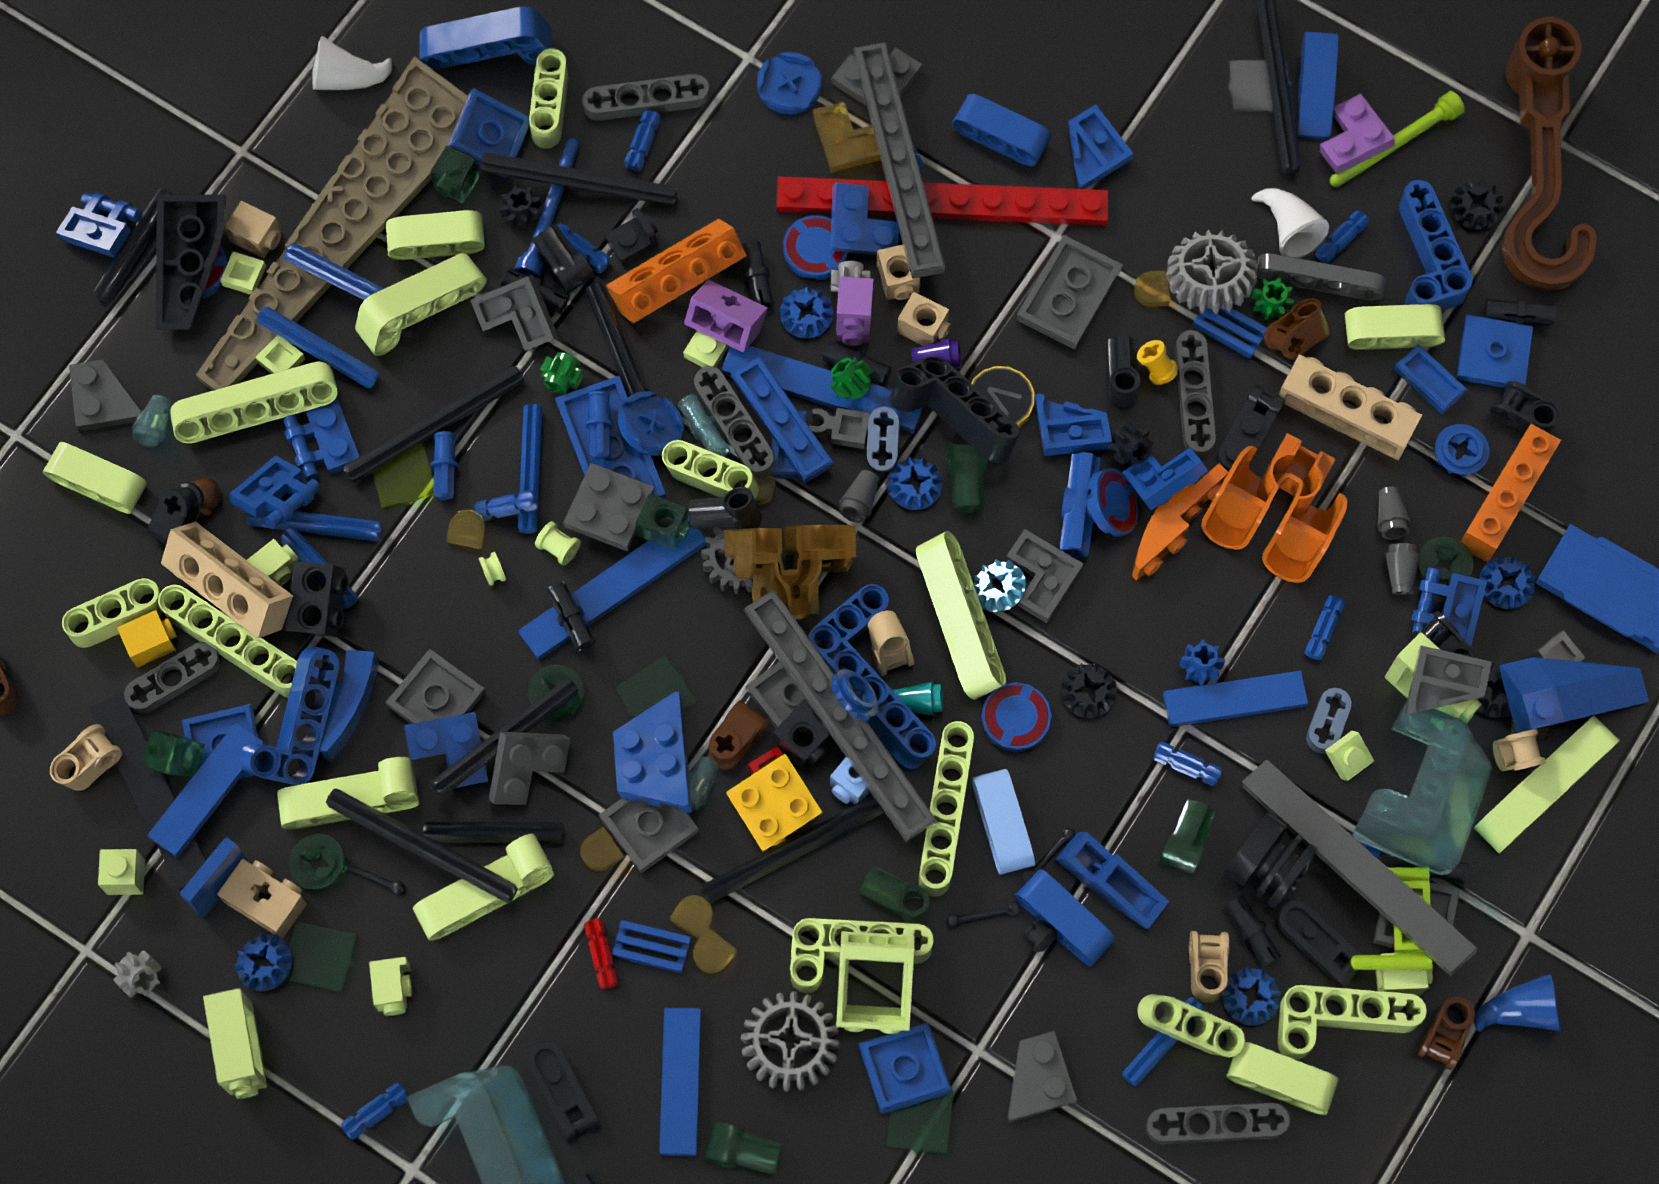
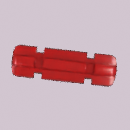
M600 918L589 920L584 923L587 939H590L588 944L595 971L599 972L596 974L599 987L601 989H610L617 986L619 982L616 970L612 969L614 962L608 939L604 937L606 934L604 923Z

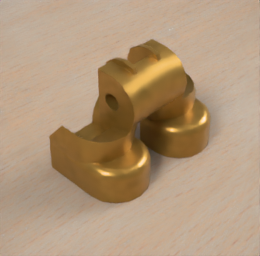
M800 525L784 527L785 552L789 555H794L790 570L783 569L781 560L782 528L724 530L725 555L730 559H734V571L737 578L750 579L753 576V602L774 589L793 617L803 619L808 614H819L818 578L820 573L848 572L855 560L856 526Z

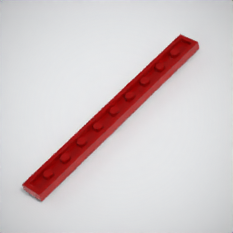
M778 177L777 212L832 215L833 185L839 182L868 186L867 216L896 217L887 181ZM923 183L932 219L1107 226L1108 190Z

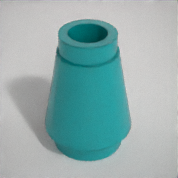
M933 681L893 690L913 713L935 716V712H943L944 710L942 684H934Z

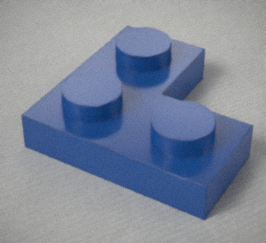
M839 182L833 185L830 251L877 256L878 250L898 246L899 227L897 222L867 219L868 186Z
M1188 448L1162 467L1150 454L1144 462L1140 464L1135 463L1122 473L1147 507L1152 510L1168 502L1171 496L1184 487L1197 482L1200 476L1208 472V470L1195 452Z
M475 712L404 725L410 760L445 754L447 768H449L481 744ZM486 766L481 767L457 787L488 782Z

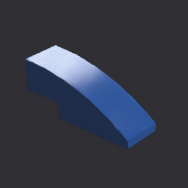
M1305 32L1301 47V74L1298 82L1297 138L1330 139L1336 84L1338 34Z
M346 650L342 684H335L321 741L320 751L325 760L333 761L344 748L366 711L375 686L379 665L375 652Z
M1087 831L1076 833L1074 838L1055 859L1093 892L1145 929L1152 925L1170 902L1118 854L1112 855Z

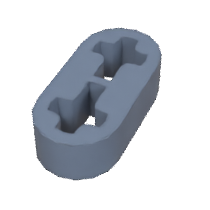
M885 406L873 410L868 421L867 460L875 471L881 473L891 471L898 462L899 417L893 409ZM882 414H887L889 420L894 421L893 425L887 427L886 437H881L880 426L875 425V420H881ZM880 442H886V451L892 455V459L886 460L883 466L879 465L877 459H873V455L880 452Z
M1331 688L1321 696L1306 736L1307 744L1314 752L1325 754L1327 748L1340 740L1352 704L1351 698L1346 691L1340 688ZM1333 698L1340 700L1339 706L1342 708H1338L1334 717L1328 716L1330 704L1326 702H1331ZM1324 724L1330 726L1327 737L1332 740L1327 739L1322 744L1318 742L1319 736L1314 733H1320Z

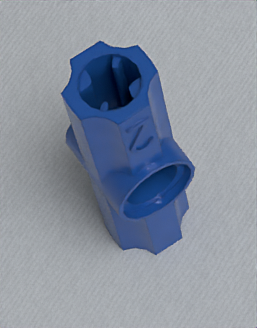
M1080 452L1071 456L1068 486L1064 490L1061 510L1063 525L1059 547L1061 551L1075 559L1088 557L1092 525L1095 523L1088 507V498L1092 497V489L1088 490V482L1093 474L1100 471L1101 458L1087 452Z

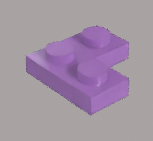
M1359 94L1333 107V117L1344 133L1321 143L1320 152L1335 173L1339 174L1394 147L1395 138L1365 98Z

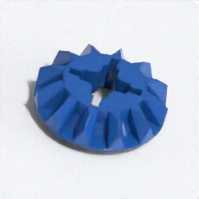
M808 286L801 290L793 289L790 295L783 298L780 308V319L784 328L792 335L800 338H813L821 335L829 328L833 320L831 300L821 290H812ZM813 303L812 313L814 315L807 314L800 321L801 310L798 307L806 308Z
M1455 424L1445 428L1438 435L1434 453H1436L1438 465L1446 468L1448 474L1456 473L1464 477L1468 474H1476L1483 468L1489 458V444L1485 436L1475 427L1466 424ZM1464 441H1467L1466 453L1470 456L1463 455L1459 460L1455 459L1457 450L1452 447L1459 448L1461 444L1463 445Z
M909 456L905 461L897 462L891 473H889L888 490L893 500L900 506L911 510L924 509L931 506L939 498L942 491V476L937 470L936 464L932 465L924 457L913 459ZM912 472H914L918 480L924 479L925 481L920 483L919 494H917L913 485L906 484L910 481Z
M1501 555L1498 558L1489 560L1480 573L1479 579L1487 581L1484 597L1491 604L1499 608H1518L1528 602L1535 591V577L1530 571L1529 564L1522 563L1517 556L1511 558ZM1501 574L1506 577L1516 574L1517 577L1513 583L1515 588L1507 585L1498 589L1503 579Z
M841 669L831 677L833 683L831 689L837 695L836 701L843 705L844 711L848 710L853 718H860L864 721L877 714L878 702L876 694L866 679L848 669Z
M260 933L259 936L253 939H247L245 946L237 950L238 959L237 964L234 966L238 972V979L252 990L268 991L274 989L286 979L292 965L290 948L284 940L276 935ZM267 952L266 958L274 966H261L258 970L259 965L255 963L253 957H263Z
M1246 967L1234 972L1228 978L1227 985L1222 993V999L1226 1011L1234 1020L1245 1025L1254 1026L1269 1021L1280 1007L1281 991L1278 989L1275 978L1270 977L1263 969ZM1256 983L1258 984L1257 995L1262 997V1001L1255 1000L1249 1009H1246L1247 996L1242 994V990L1249 991Z

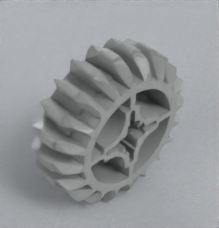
M1208 229L1205 236H1200L1195 232L1192 240L1183 237L1181 246H1175L1172 256L1168 259L1167 280L1170 283L1171 293L1177 294L1176 298L1179 303L1187 301L1189 310L1198 306L1202 314L1207 308L1212 309L1216 315L1219 308L1223 307L1230 312L1232 303L1241 306L1244 298H1250L1252 288L1257 283L1258 264L1254 260L1253 250L1247 249L1246 241L1237 242L1235 234L1225 237L1223 230L1218 235H1212Z
M791 992L790 1002H784L782 993H777V1005L773 1006L771 1001L765 998L763 999L765 1012L756 1007L752 1009V1015L758 1020L757 1022L745 1020L744 1027L753 1033L742 1034L741 1041L752 1045L743 1048L742 1055L744 1057L755 1056L747 1063V1067L749 1070L756 1069L759 1066L762 1067L756 1075L759 1081H762L770 1074L769 1087L775 1088L778 1079L784 1080L783 1090L789 1091L790 1081L796 1080L797 1088L804 1090L803 1078L808 1077L810 1083L816 1085L818 1083V1078L815 1074L816 1070L825 1076L829 1073V1069L823 1061L828 1063L836 1062V1056L827 1050L839 1049V1041L828 1039L838 1034V1027H826L833 1020V1015L826 1013L820 1017L819 1014L822 1012L824 1005L819 1002L811 1009L809 1007L811 1004L810 995H806L801 1004L797 1003V992ZM787 1015L782 1029L769 1031V1034H762L770 1021L779 1016ZM798 1015L808 1019L816 1027L820 1038L812 1037V1034L803 1033L797 1025ZM793 1025L795 1041L800 1043L799 1045L794 1043V1048L791 1049V1056L788 1058L786 1043L780 1040L782 1038L786 1040V1035L790 1032V1026ZM760 1045H768L769 1049L778 1050L783 1056V1068L772 1064L764 1056ZM812 1049H819L816 1056L808 1064L794 1069L795 1058L798 1054L811 1052Z

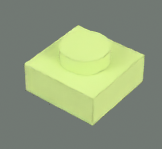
M233 252L220 281L224 287L251 295L254 289L258 287L266 269L265 262Z
M696 331L684 350L683 355L687 360L703 368L707 366L716 368L729 346L702 332Z
M279 335L255 357L258 364L271 374L298 367L305 360L304 354Z
M1353 730L1325 750L1340 779L1349 781L1374 762L1360 734Z

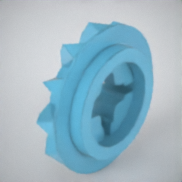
M995 559V562L989 566L982 565V571L978 575H973L974 587L981 607L989 612H1002L1012 608L1021 600L1026 589V579L1022 570L1010 560L1000 562ZM993 578L998 579L1000 582L1002 581L1004 593L993 588Z

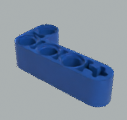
M525 6L428 26L420 31V61L431 69H442L518 53L525 62L536 65L538 55L546 49H552L551 26L539 11Z
M1413 180L1404 190L1399 203V212L1426 274L1419 276L1413 281L1406 296L1405 304H1435L1440 306L1443 311L1462 304L1472 286L1473 279L1433 187L1424 180ZM1423 226H1429L1433 228L1435 232H1429L1425 230ZM1435 255H1443L1448 261L1440 260ZM1448 283L1458 285L1460 290L1452 289ZM1417 293H1425L1430 299H1422Z
M309 647L300 653L277 746L261 743L246 745L239 755L240 766L245 772L261 778L293 785L305 784L312 778L339 672L340 662L334 652L319 647ZM316 660L323 661L321 668L314 666ZM310 678L319 679V684L309 682ZM313 689L316 695L315 701L311 706L307 707L305 696ZM305 724L307 735L299 742L296 732L301 725ZM263 751L266 756L265 763L261 768L256 769L254 759L258 753ZM297 759L299 768L294 775L290 776L288 774V765L292 760Z

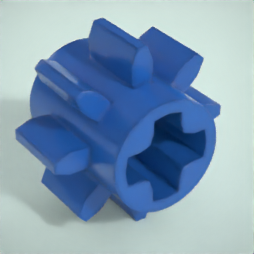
M1201 640L1200 644L1195 647L1188 644L1184 652L1185 656L1181 657L1179 667L1186 668L1187 674L1185 679L1199 682L1200 686H1203L1204 682L1209 679L1216 682L1220 674L1219 670L1223 668L1225 663L1224 658H1218L1217 651L1219 647H1213L1205 643L1204 640Z

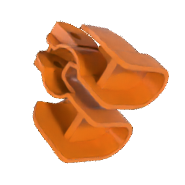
M1287 433L1262 478L1255 475L1249 469V463L1258 448L1248 446L1239 454L1205 513L1201 527L1207 537L1216 544L1227 549H1243L1249 544L1277 490L1281 489L1293 496L1291 504L1264 550L1262 560L1267 569L1278 578L1288 582L1299 583L1305 582L1311 576L1327 551L1344 517L1348 501L1345 495L1339 493L1332 506L1327 510L1318 509L1311 505L1336 459L1322 451L1316 454L1301 446L1302 440Z

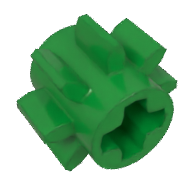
M1264 278L1260 286L1261 290L1254 289L1251 298L1257 300L1253 311H1260L1265 316L1266 321L1276 316L1280 319L1284 316L1285 309L1291 310L1294 304V300L1288 298L1293 288L1292 286L1286 287L1281 283V278L1270 282Z
M558 352L554 359L547 356L540 369L543 372L541 376L545 378L543 384L558 394H566L569 388L577 390L584 377L582 375L583 370L579 369V360L564 352Z
M851 358L842 359L831 370V378L834 382L830 387L839 398L844 396L846 400L849 398L852 400L859 399L871 387V379L868 376L872 373V370L863 360L858 361L856 358L853 360Z

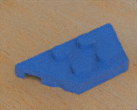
M678 691L673 692L613 732L617 792L622 799L631 801L642 800L649 805L662 807V804L679 807L681 812L689 813L692 812L684 713L682 697Z

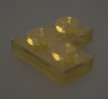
M844 102L813 110L814 122L831 172L881 160L872 125L853 130Z

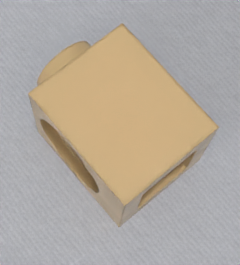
M243 201L239 203L226 223L225 231L231 243L262 258L266 257L270 249L274 250L277 247L281 238V230L276 217Z
M903 245L878 250L877 267L886 299L896 298L897 300H905L910 298L913 292L919 293L920 278H911ZM896 271L904 272L907 276L903 278H896L892 275V273Z
M913 292L898 317L897 333L923 346L935 343L938 340H945L951 328V323L948 322L949 309ZM922 319H929L934 324L930 326H923L919 324L918 321Z

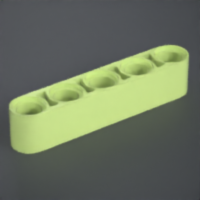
M313 362L177 401L170 410L174 436L182 443H195L328 405L336 399L338 394L333 371L324 362Z
M945 531L917 546L916 555L960 683L965 693L975 700L1006 684V675L961 547L955 536L949 531Z
M180 585L167 586L160 592L158 596L159 607L173 625L199 642H206L215 648L219 655L280 695L289 698L292 683L283 684L281 680L284 675L295 673L297 665L295 659L264 639L255 637L235 620ZM174 601H185L180 609L170 610V606ZM202 619H213L208 627L204 629L197 628L198 623ZM230 637H241L237 645L233 647L225 646L226 641ZM261 654L269 655L267 662L264 664H253L257 656Z
M1595 715L1592 716L1545 760V764L1538 766L1494 807L1474 829L1500 854L1620 740Z
M954 721L944 728L941 738L930 812L936 819V822L926 830L919 873V886L926 895L931 897L943 895L949 889L952 878L974 741V733L971 727L961 721ZM954 735H959L966 740V744L962 747H954L948 742V739ZM947 769H955L960 773L961 778L956 781H949L944 778L942 773ZM943 802H948L955 807L956 811L951 815H943L938 811L937 806ZM937 836H943L949 840L951 845L946 849H937L932 845L931 840ZM937 870L944 875L945 880L939 884H933L926 879L925 875L929 871Z

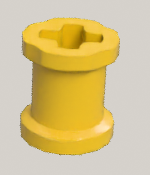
M1152 340L1138 350L1137 359L1141 365L1146 366L1149 370V378L1153 384L1169 383L1175 378L1178 366L1174 360H1170L1167 356L1166 346L1162 341Z

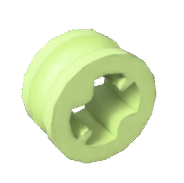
M495 552L490 553L491 555L488 559L478 558L489 586H493L494 582L498 579L502 582L506 580Z

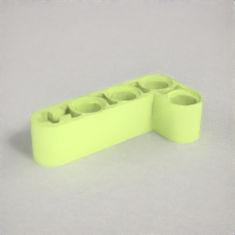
M466 253L458 254L369 296L359 308L355 330L375 356L385 355L398 344L402 329L474 296L482 290L487 279Z
M407 757L388 758L378 763L379 771L280 789L277 791L281 827L283 829H300L351 820L327 806L326 799L334 788L349 794L382 813L401 811L418 806L419 796L416 776L411 760Z
M527 834L516 839L506 847V856L485 866L488 870L517 885L518 890L513 900L543 885L554 876L552 866L535 834ZM460 879L418 902L413 907V911L428 940L435 941L507 903Z
M803 919L795 925L792 933L791 983L796 990L802 993H812L821 986L824 959L840 960L841 947L837 945L835 938L841 934V931L914 935V938H920L922 945L920 950H914L913 964L922 963L929 958L933 948V934L930 929L920 924ZM805 931H812L817 934L819 940L815 944L807 946L800 942L799 936ZM849 959V960H855V961L893 962V961H875V960ZM809 966L815 969L817 976L811 981H802L797 976L798 970Z
M1297 985L1287 991L1279 1004L1278 1047L1281 1054L1294 1060L1304 1058L1315 1045L1316 1026L1409 1033L1415 1030L1425 1019L1426 1005L1421 998L1413 994ZM1298 997L1302 999L1306 1004V1011L1302 1013L1294 1011L1289 1003L1290 998ZM1326 1001H1337L1342 1007V1015L1336 1016L1329 1013L1326 1008ZM1370 1003L1376 1006L1379 1013L1378 1018L1372 1019L1367 1017L1363 1012L1362 1005ZM1407 1007V1012L1414 1014V1016L1410 1020H1406V1014L1398 1012ZM1389 1012L1393 1013L1391 1017L1387 1019ZM1290 1033L1300 1034L1305 1040V1048H1294L1289 1043L1288 1035Z

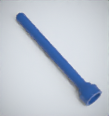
M570 138L567 141L559 166L572 168L579 149V141L576 138ZM551 185L533 238L552 225L565 187ZM531 242L528 252H524L523 256L518 258L514 270L526 276L533 275L534 279L541 277L544 265L542 263L543 258L533 242Z

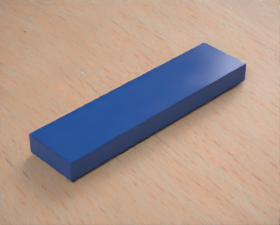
M760 356L731 373L732 380L804 484L833 467V461Z
M1301 671L1163 692L1169 728L1307 707L1308 705Z
M235 722L148 833L147 837L178 858L245 771L239 763L241 750L250 743H265Z
M664 1008L660 1156H697L701 1008Z

